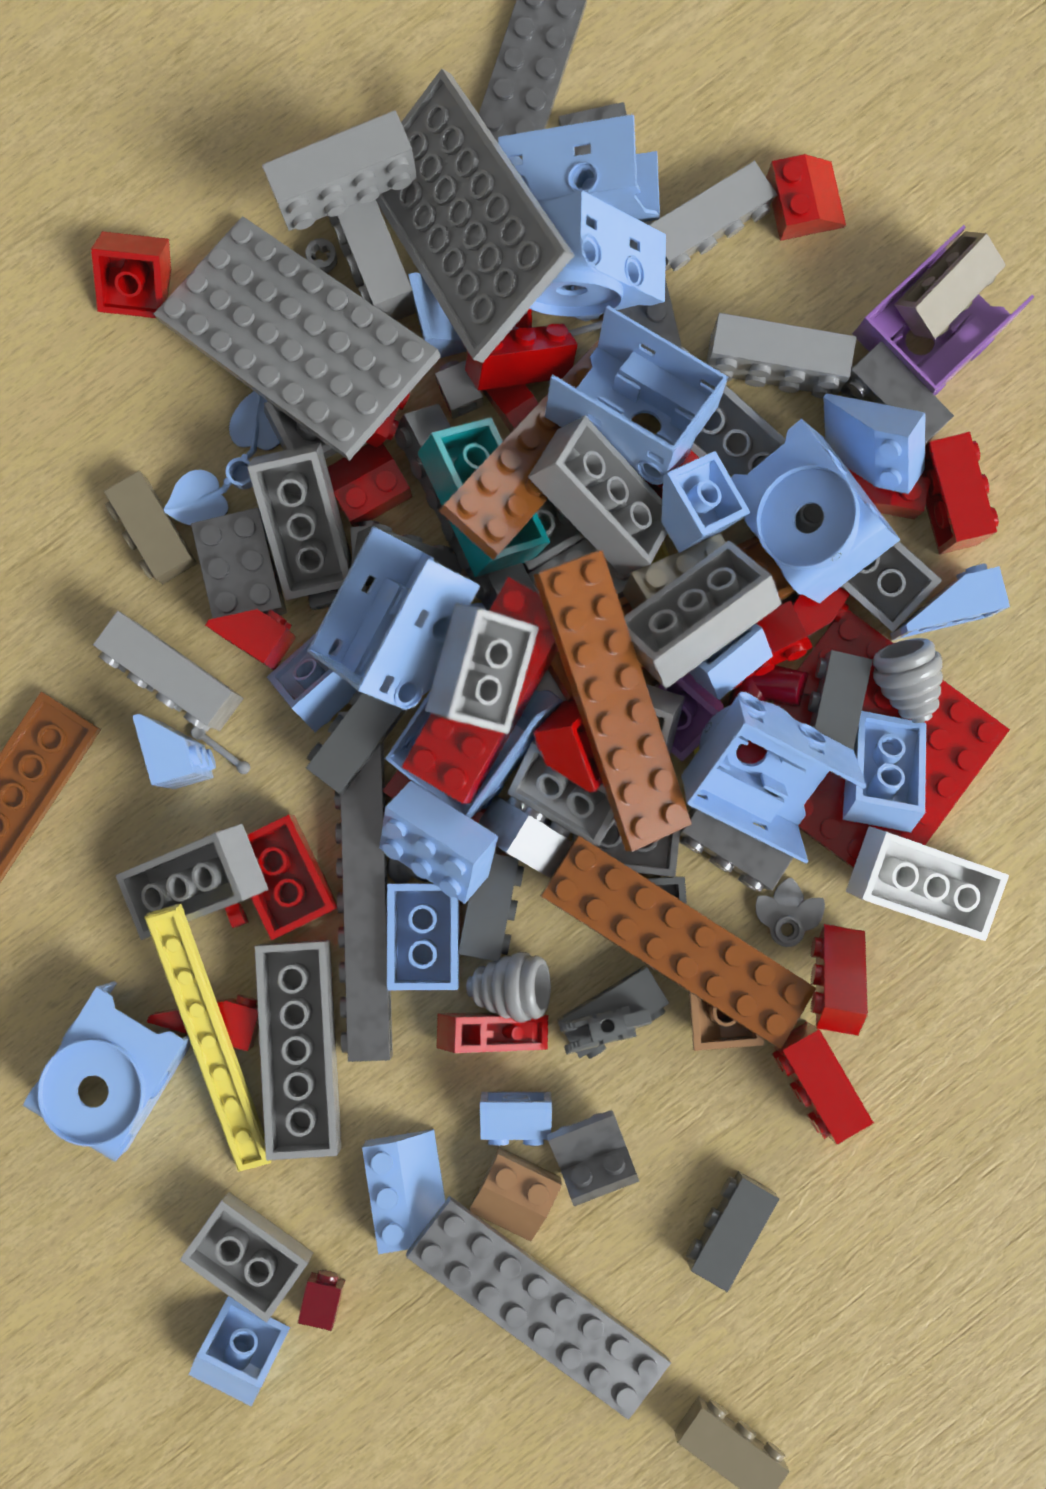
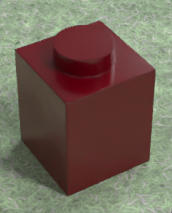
M319 1270L318 1273L312 1272L306 1284L298 1324L332 1331L337 1319L345 1280L338 1278L339 1275L328 1270Z

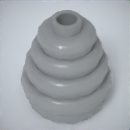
M914 638L893 643L879 650L873 658V666L875 667L873 679L881 687V693L890 699V704L898 709L899 715L903 718L911 719L913 723H922L930 720L933 717L932 713L939 708L938 697L941 695L940 684L943 681V672L941 671L943 660L941 654L935 651L934 643L925 638Z
M527 952L504 956L498 962L492 961L486 966L478 967L473 976H469L466 985L467 994L473 998L477 1006L485 1007L488 1011L498 1013L503 1018H512L516 1022L538 1019L546 1013L550 1001L551 980L549 968L542 957L537 955L531 956Z

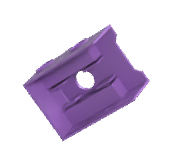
M964 225L875 307L852 334L856 336V339L869 352L882 341L935 396L969 361H973L1034 298L1031 295L1010 314L1004 307L990 306L978 294L973 299L971 306L961 312L949 324L948 330L934 339V346L931 352L925 355H917L909 351L905 339L910 328L894 304L960 237L966 228Z

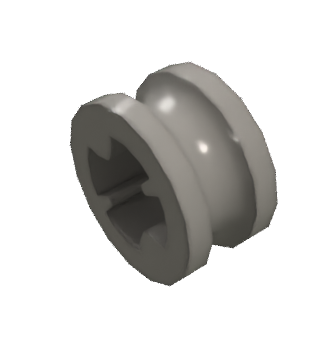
M323 238L315 239L308 244L305 251L306 259L325 273L332 271L337 263V254L333 244ZM318 250L322 253L329 251L330 253H326L328 260L325 262L321 259L314 261L313 259H317L315 252Z

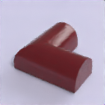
M774 665L775 668L765 675H753L743 680L739 687L732 690L728 706L733 703L740 692H746L760 701L766 702L768 699L800 707L809 674L804 671Z

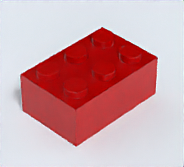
M970 432L929 441L925 446V470L921 476L930 478L925 505L939 555L977 546L997 533L996 527L999 525L998 514L995 508L990 506L987 495L990 490L987 476L981 473L978 462L980 460L979 445L976 441L972 440Z
M288 814L247 835L269 889L252 896L251 899L271 940L277 939L338 909L337 901L295 815Z
M805 1022L791 1031L781 1049L775 1047L776 1051L772 1053L776 1064L788 1077L791 1075L794 1082L790 1083L789 1086L798 1101L802 1102L805 1108L809 1107L812 1111L807 1114V1117L815 1131L820 1133L823 1139L829 1137L838 1145L874 1124L820 1029H816V1026Z

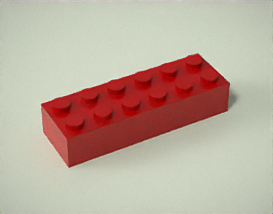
M510 577L507 578L489 612L539 628L509 734L431 713L402 765L403 769L462 804L472 803L558 652L540 595Z

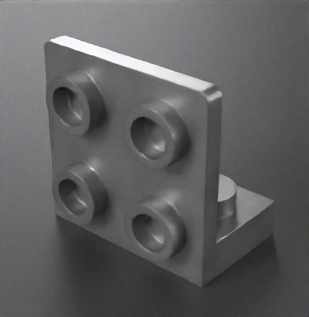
M612 1110L594 1114L589 1119L571 1126H563L547 1135L573 1206L639 1182Z

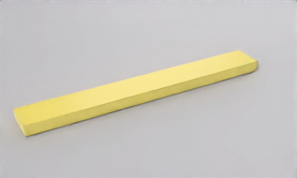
M182 904L149 912L145 916L146 923L236 1168L240 1172L270 1164L272 1160H266L265 1134Z

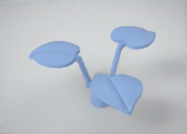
M253 391L238 405L231 417L229 432L232 441L239 447H250V450L246 454H242L241 457L232 459L227 464V478L224 479L223 486L219 488V481L212 473L200 469L192 470L184 474L176 483L170 499L164 507L166 514L187 525L224 516L227 514L229 507L227 500L222 494L228 491L230 485L233 484L239 489L253 487L247 468L250 463L249 459L256 453L257 447L262 450H271L280 444L264 413V403L268 402L266 399Z

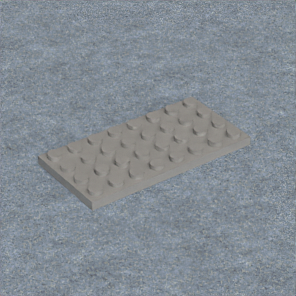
M441 69L401 122L412 147L417 179L413 180L404 189H391L381 193L376 201L471 357L483 363L575 255L452 74Z
M243 216L154 313L160 323L349 461L441 357L437 348Z

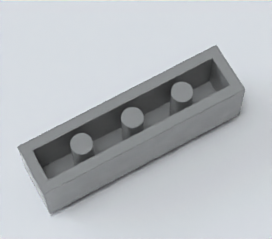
M755 161L649 225L666 234L665 271L670 268L673 271L681 269L691 260V255L698 251L701 255L705 254L718 243L717 239L724 235L727 238L734 236L744 228L743 223L751 218L756 222L771 211L769 205L777 196V193Z

